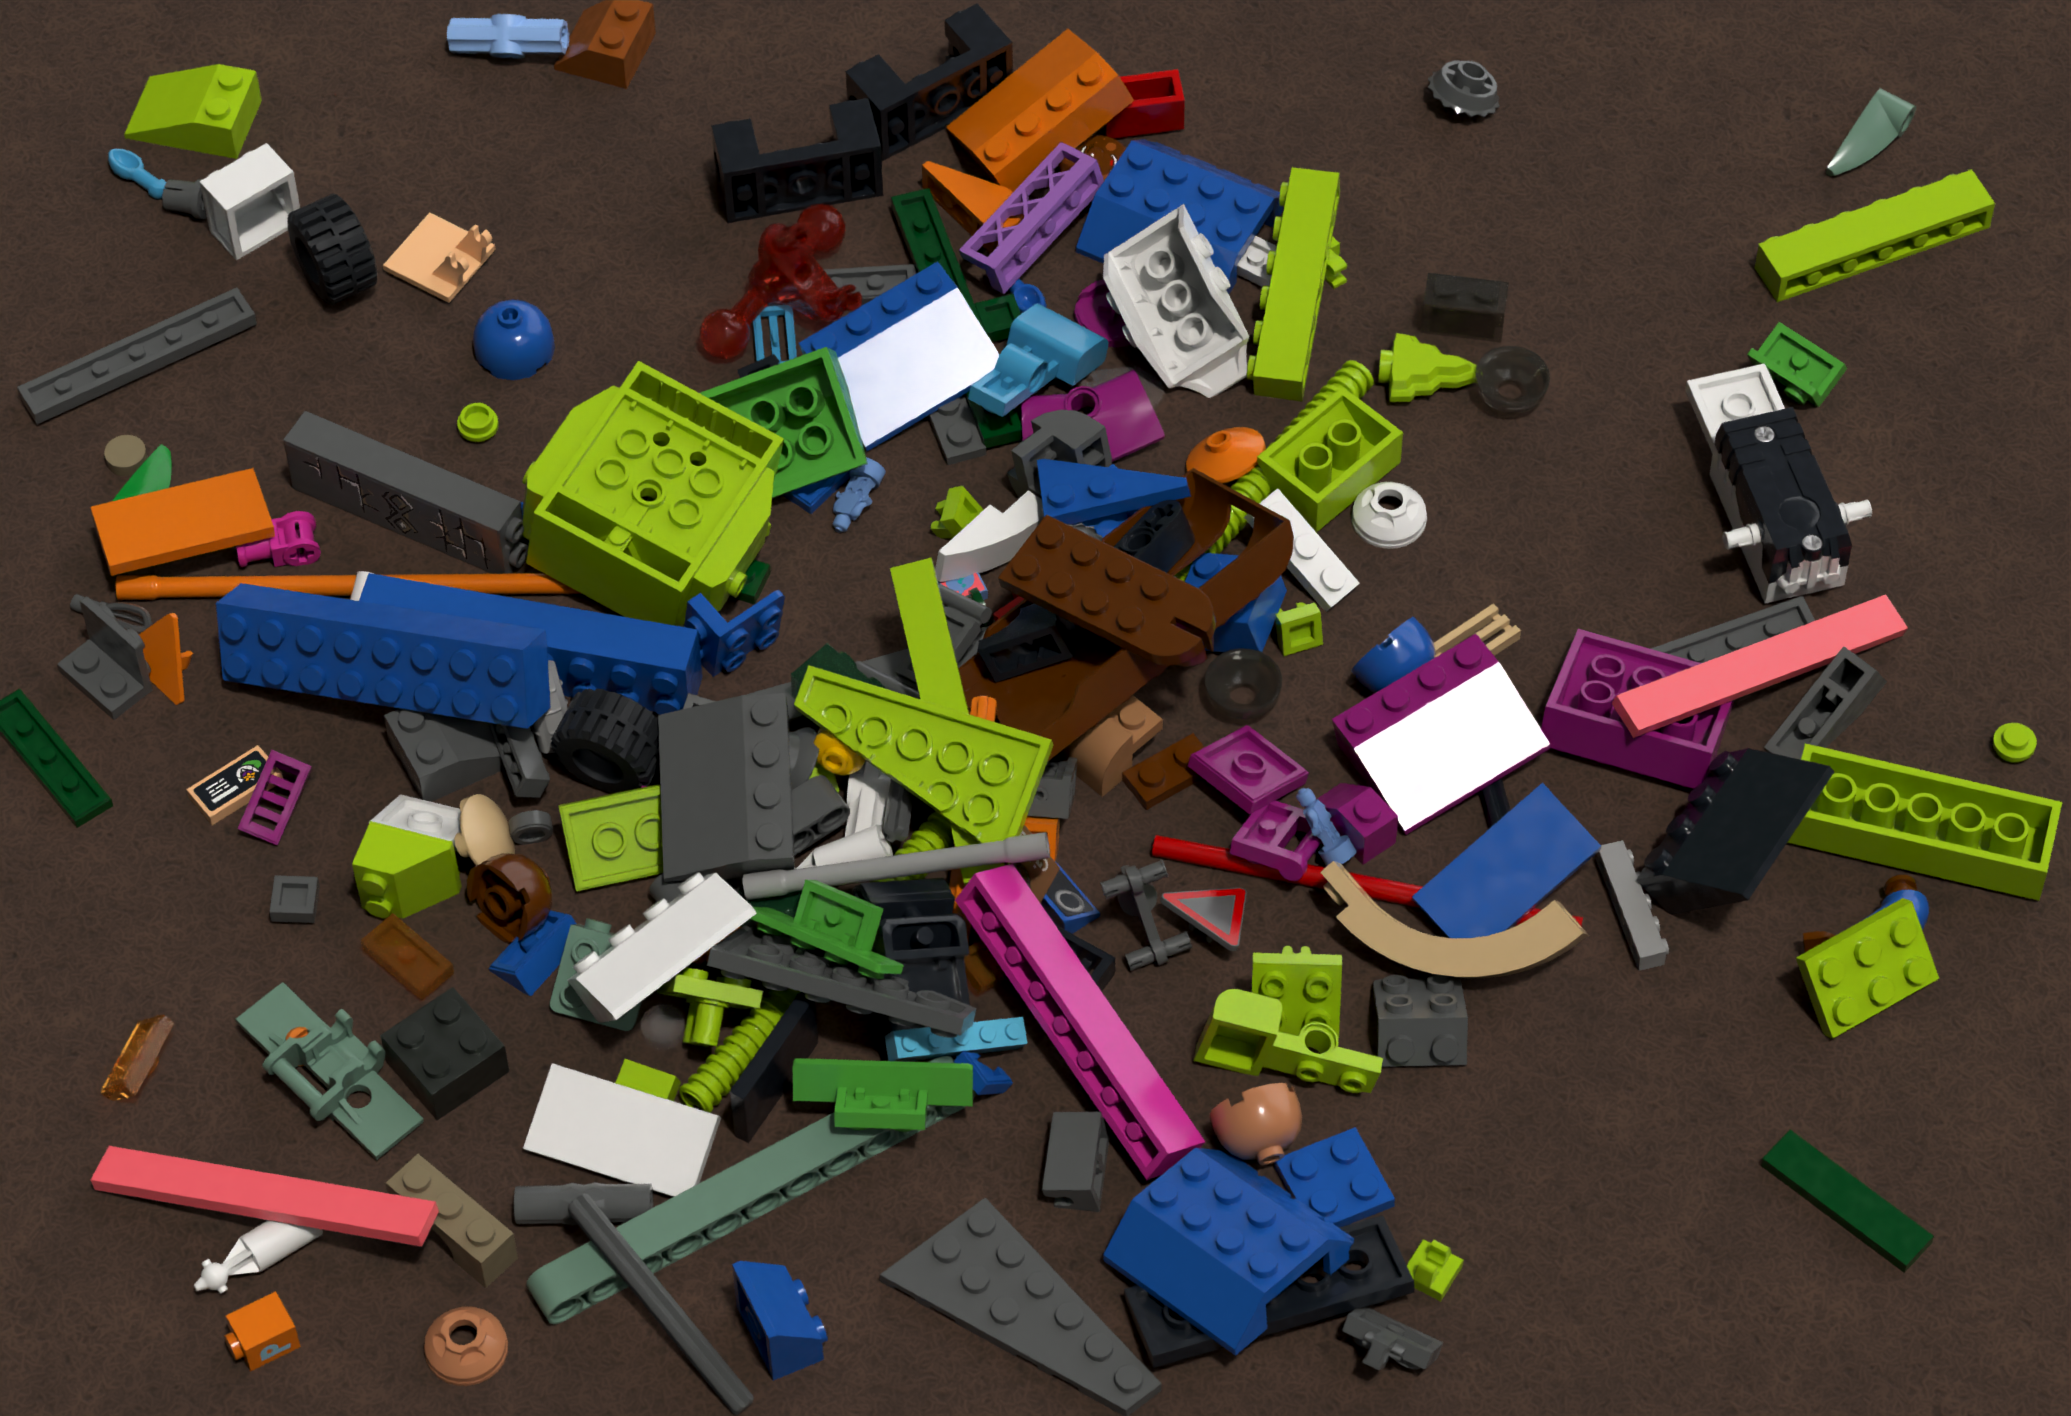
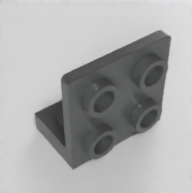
M86 596L80 601L89 640L57 663L59 672L109 717L115 720L153 691L149 677L151 668L145 660L143 653L145 644L138 633L132 628L125 630L117 623L115 615L106 605L100 604L98 606Z

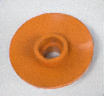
M1234 427L1218 431L1203 439L1192 449L1186 461L1187 471L1194 468L1220 483L1233 481L1244 476L1258 465L1257 456L1266 450L1265 441L1258 431L1247 427Z

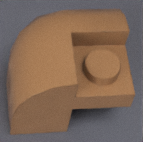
M1132 695L1128 701L1120 704L1102 718L1095 727L1087 730L1061 751L1062 761H1068L1069 757L1077 758L1076 776L1103 797L1122 781V772L1132 767L1133 753L1163 729V719Z

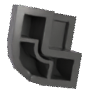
M1057 410L1044 413L1031 420L1034 434L1011 450L1015 467L1007 472V475L1019 498L1029 490L1042 499L1037 460L1050 459L1109 467L1112 465V456L1106 428L1090 416L1078 411Z

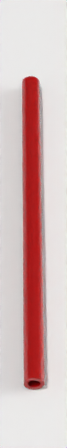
M1160 835L1155 836L1152 856L1320 889H1324L1323 885L1328 882L1320 873L1326 867L1307 864L1308 868L1299 880L1289 881L1280 874L1278 869L1262 864H1253L1244 858L1230 854V849ZM1349 872L1372 899L1418 907L1412 900V896L1423 886ZM1532 909L1514 926L1532 918L1542 909ZM1572 915L1582 927L1583 917Z

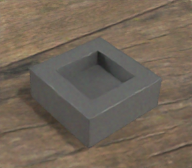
M275 875L269 911L271 921L315 923L320 890L318 877Z

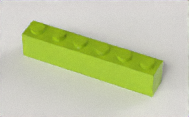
M1292 167L1289 183L1282 182L1279 206H1284L1283 217H1275L1273 240L1278 241L1276 251H1269L1266 274L1272 276L1270 286L1263 285L1260 309L1265 310L1263 321L1256 320L1253 344L1259 346L1257 356H1249L1247 367V380H1253L1254 395L1303 402L1340 198V173Z
M1972 169L1957 175L1951 174L1940 181L1923 187L1911 188L1906 193L1888 199H1879L1871 205L1851 212H1842L1834 218L1817 224L1805 225L1800 230L1780 237L1773 236L1758 245L1755 269L1775 300L1780 302L1990 228L1995 202Z

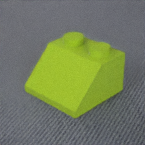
M370 821L352 863L363 909L380 918H387L389 915L405 918L459 894L462 885L452 841Z

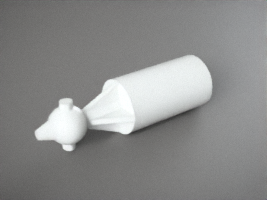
M877 824L815 848L796 869L893 856L890 842L885 838L886 833H884L882 826ZM795 892L787 893L788 898L796 895Z
M267 1220L239 1237L223 1264L211 1263L210 1259L202 1262L201 1264L204 1269L202 1270L201 1277L193 1286L196 1291L210 1289L218 1290L222 1294L228 1290L226 1287L228 1276L262 1272L321 1236L323 1231L317 1228Z

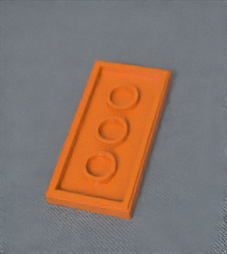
M254 468L90 507L111 576L275 537L274 526Z

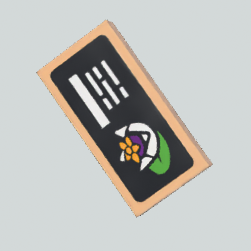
M258 745L186 789L188 798L211 825L216 824L249 803L268 756ZM276 767L273 775L283 779L282 772ZM269 783L266 790L268 791L276 785Z

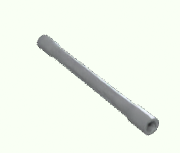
M1043 832L1008 837L1001 841L794 870L778 869L743 874V889L746 900H753L802 891L805 880H817L829 886H838L996 863H1020L1050 858L1049 840L1047 833Z

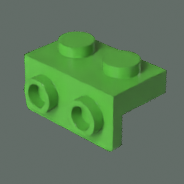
M1781 322L1776 325L1758 351L1751 348L1747 354L1753 366L1765 363L1772 380L1774 381L1775 379L1786 386L1784 392L1801 405H1804L1808 400L1819 407L1847 370L1845 363Z

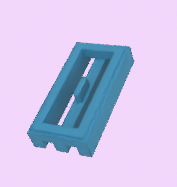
M792 304L752 307L756 361L764 359L761 317L769 316L772 355L775 354L780 363L786 362L781 361L778 315H785L789 360L797 358Z

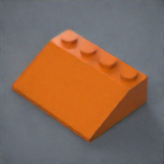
M1066 29L946 128L995 184L1009 188L1014 192L1060 142L1076 148L1134 100L1119 75L1087 43L1071 30Z

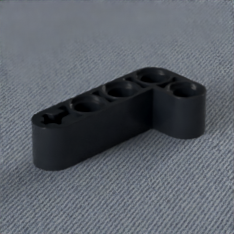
M1165 500L1152 506L1119 540L1114 548L1168 573L1195 542V536L1181 504L1176 500ZM1082 627L1085 635L1088 637L1113 643Z

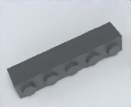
M488 723L515 796L540 798L544 789L549 784L550 776L548 771H546L542 754L538 750L530 727L526 729Z

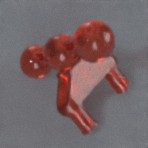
M813 204L801 212L797 222L792 226L787 227L784 224L776 223L769 225L764 230L758 246L759 261L753 264L748 274L749 290L732 309L721 308L714 310L704 318L700 326V342L706 352L713 357L726 360L735 358L745 351L750 341L749 325L767 305H789L808 318L825 323L836 321L845 311H853L860 307L862 303L860 291L854 292L857 288L852 284L838 288L813 257L815 253L826 254L832 252L841 245L845 238L846 223L837 209L831 205Z

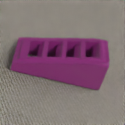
M271 750L238 826V830L278 846L312 772V766ZM276 767L296 775L295 783L273 775ZM271 783L290 791L288 799L267 791L268 784ZM263 798L284 807L282 814L280 815L259 806L261 799ZM257 814L277 822L275 830L252 822L254 815Z

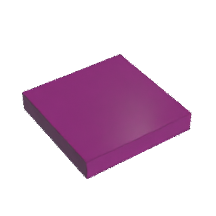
M1248 725L1191 754L1188 763L1189 768L1248 814L1259 810L1306 784L1309 775L1306 769Z

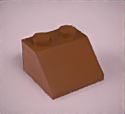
M604 0L584 10L569 37V47L566 50V55L558 57L554 70L627 89L656 34L653 4L641 0Z

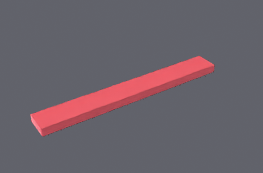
M1883 595L1616 695L1612 705L1633 738L1830 664L1843 646L1856 654L1903 636L1908 627L1887 595Z
M114 1146L108 1147L91 1178L94 1190L420 1247L423 1246L439 1213L436 1201Z

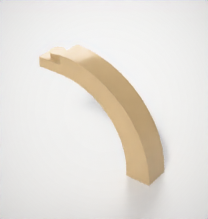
M1332 861L1320 872L1328 881L1323 887L1332 899L1340 906L1344 902L1348 904L1336 918L1353 935L1373 950L1393 961L1436 975L1455 978H1492L1519 973L1555 959L1572 949L1588 936L1587 932L1566 908L1556 900H1553L1532 918L1503 932L1476 938L1432 936L1406 926L1380 908L1341 863Z

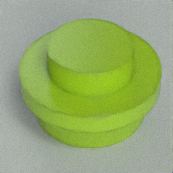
M483 403L467 405L461 411L457 420L460 435L472 442H482L490 439L495 435L499 426L496 413Z
M2007 723L2000 726L1993 738V747L1996 753L2003 760L2011 763H2019L2030 758L2034 754L2037 745L2036 736L2033 731L2019 723Z

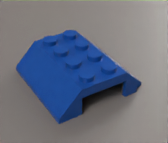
M1145 139L1132 140L1093 198L1076 246V253L1104 264L1105 254L1184 204L1198 234H1203L1212 246L1214 254L1210 258L1214 266L1219 267L1226 275L1230 283V288L1227 289L1229 294L1237 283L1238 262L1264 223L1267 226L1273 227L1275 217H1280L1282 214L1283 206H1279L1280 192L1261 184H1253L1249 179L1224 169H1217L1216 166L1190 155H1182L1180 151L1158 142H1150Z
M1195 1147L1131 1200L1103 1254V1259L1107 1264L1236 1356L1267 1329L1266 1304L1322 1257L1324 1271L1329 1275L1333 1274L1349 1260V1250L1354 1243V1238L1333 1223L1324 1222L1323 1216L1298 1199H1291V1194L1265 1176H1258V1171L1239 1158L1226 1155L1220 1150Z

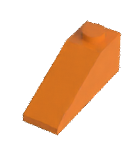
M930 161L922 164L923 189L929 188L933 199L971 236L1013 193L1009 188ZM1024 214L1010 216L1003 223V228L1018 225L1024 219ZM998 241L986 243L982 246L991 254L997 248Z

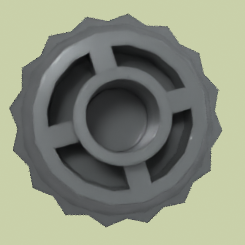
M1451 61L1446 63L1439 71L1433 72V75L1428 78L1430 82L1428 89L1433 91L1434 99L1441 100L1444 107L1452 108L1457 114L1466 113L1470 117L1479 115L1484 118L1488 113L1495 114V109L1500 107L1495 79L1482 65L1476 62Z

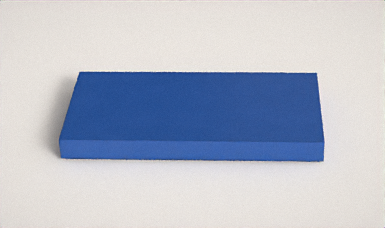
M1541 783L1412 896V900L1447 938H1476L1503 932L1512 928L1601 850V845L1555 795Z

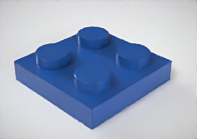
M1356 1127L1286 1154L1282 1159L1274 1162V1168L1287 1192L1291 1194V1199H1298L1323 1216L1324 1222H1331L1337 1227L1352 1224L1392 1208L1395 1205V1198Z

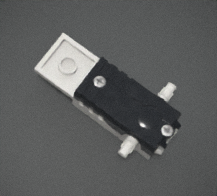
M1765 363L1688 380L1686 384L1687 396L1713 454L1710 476L1733 527L1732 531L1723 532L1724 546L1727 550L1738 546L1742 548L1764 602H1774L1843 586L1852 549L1850 536L1845 525L1865 517H1872V507L1869 500L1848 504L1840 503L1839 505L1834 501L1816 458L1812 455L1808 440L1805 439L1804 431L1800 423H1798L1796 413L1793 407L1785 409Z

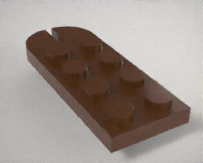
M1047 514L998 577L1002 588L1153 663L1180 665L1183 667L1196 666L1207 659L1205 648L1210 651L1214 650L1213 634L1216 628V617L1212 603L1203 591Z

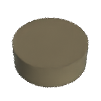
M121 435L113 438L106 445L104 451L109 470L119 476L133 475L148 458L145 444L140 438L133 435Z

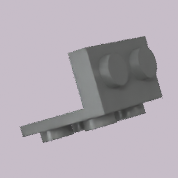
M1436 974L1428 978L1410 979L1402 975H1390L1373 982L1377 1014V1057L1383 1058L1382 1067L1467 1065L1468 1015L1460 979Z

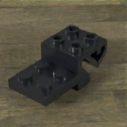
M944 878L860 883L854 887L853 896L884 909L871 951L904 965L901 974H885L883 979L897 976L909 981V991L914 993L921 990L935 991L970 1005L964 958L970 954L966 924L957 913L952 914L955 897ZM881 1014L884 1039L886 1035L893 1031L927 1027L916 1023L912 1026L898 1025L888 1020L889 1016Z

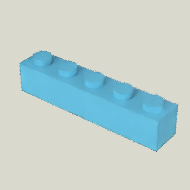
M1023 1017L973 1022V1025L961 1036L957 1035L954 1038L935 1035L930 1031L931 1027L898 1030L885 1036L888 1060L901 1062L934 1059L946 1055L951 1057L958 1056L962 1051L979 1054L1013 1050L1028 1044Z

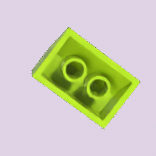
M1342 386L1258 455L1257 462L1274 491L1278 488L1317 533L1353 503L1365 488L1377 483L1401 462L1403 432Z

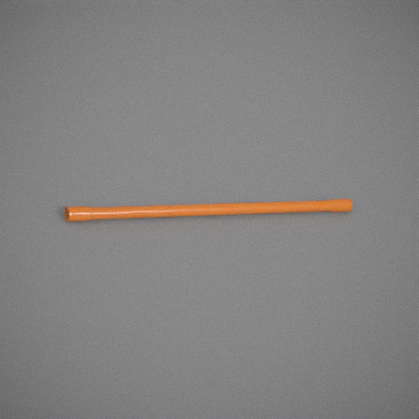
M545 573L384 575L494 595L582 594ZM117 575L116 597L117 600L224 597L240 583L322 596H351L356 575L196 577Z

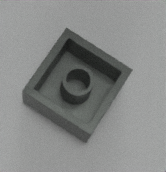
M454 987L380 1035L382 1046L386 1052V1062L437 1121L509 1073L505 1045Z

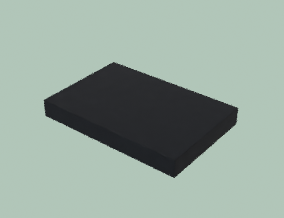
M803 992L797 994L730 1090L735 1137L747 1143L754 1137L792 1082L794 1059H808L818 1044L815 1001L805 998Z

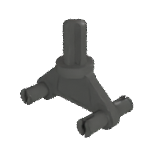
M1162 859L1139 869L1135 865L1130 867L1129 865H1124L1120 868L1122 873L1115 876V878L1100 882L1106 900L1117 896L1118 903L1125 913L1139 917L1150 946L1125 954L1130 971L1156 961L1158 966L1168 962V956L1192 949L1191 941L1186 931L1163 941L1160 940L1151 910L1156 905L1158 899L1157 891L1152 882L1169 877Z

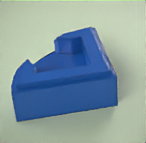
M962 1051L953 1061L954 1063H965L973 1066V1089L977 1095L1002 1094L1013 1084L1012 1079L1000 1067L993 1071L988 1066L977 1061L981 1056L977 1053Z

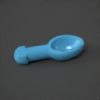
M115 148L109 151L108 163L116 175L126 180H133L146 189L152 198L162 199L163 189H165L164 186L166 184L165 180H159L146 171L139 156L124 149Z

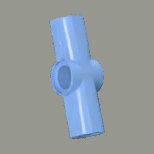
M495 14L492 15V18H451L450 24L447 26V41L449 51L458 54L482 53L499 58H524L525 54L566 55V50L569 47V31L567 21L564 19H527L520 15Z

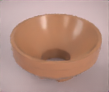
M458 1307L443 1313L431 1324L425 1337L424 1353L430 1370L439 1379L457 1386H470L490 1379L499 1371L508 1353V1341L504 1328L493 1314L477 1307ZM468 1325L477 1331L476 1338L466 1345L455 1344L450 1339L452 1331L459 1326Z

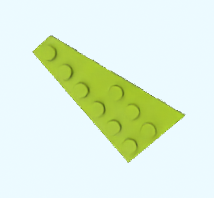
M810 665L807 668L794 702L797 711L832 734L852 751L979 843L1001 841L1008 837L1021 835L1054 745L1052 739Z

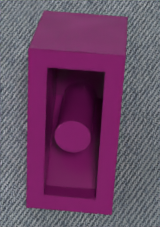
M1340 783L1317 798L1325 805L1326 811L1331 814V822L1339 835H1347L1357 850L1354 857L1362 865L1396 843L1398 815L1371 787Z

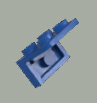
M780 590L772 592L728 623L701 593L687 601L684 627L698 629L701 665L713 677L723 670L731 672L737 669L745 661L746 654L756 647L764 650L776 641L779 636L785 600Z

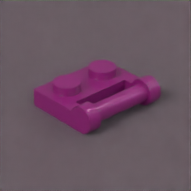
M1275 800L1249 816L1233 837L1230 854L1244 858L1253 864H1262L1278 869L1285 879L1297 881L1304 875L1308 868L1307 862L1323 842L1320 838L1313 835L1303 814L1304 809ZM1297 830L1306 833L1294 852L1284 849Z

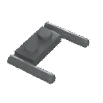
M938 583L943 604L946 605L944 610L958 663L980 633V625L988 622L992 611L989 607ZM910 652L895 671L897 674L896 678L861 661H856L851 665V675L865 683L920 699Z

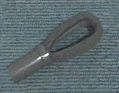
M79 594L74 595L70 608L82 613L80 601L85 597ZM91 599L98 606L100 604L106 605L115 617L144 625H132L117 619V623L125 629L132 628L136 632H143L153 625L149 612L141 606L124 602H98ZM115 610H127L140 614L143 618Z

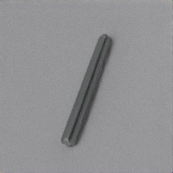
M582 1194L574 1199L568 1206V1213L730 1411L735 1415L745 1411L754 1400L747 1387L588 1194Z

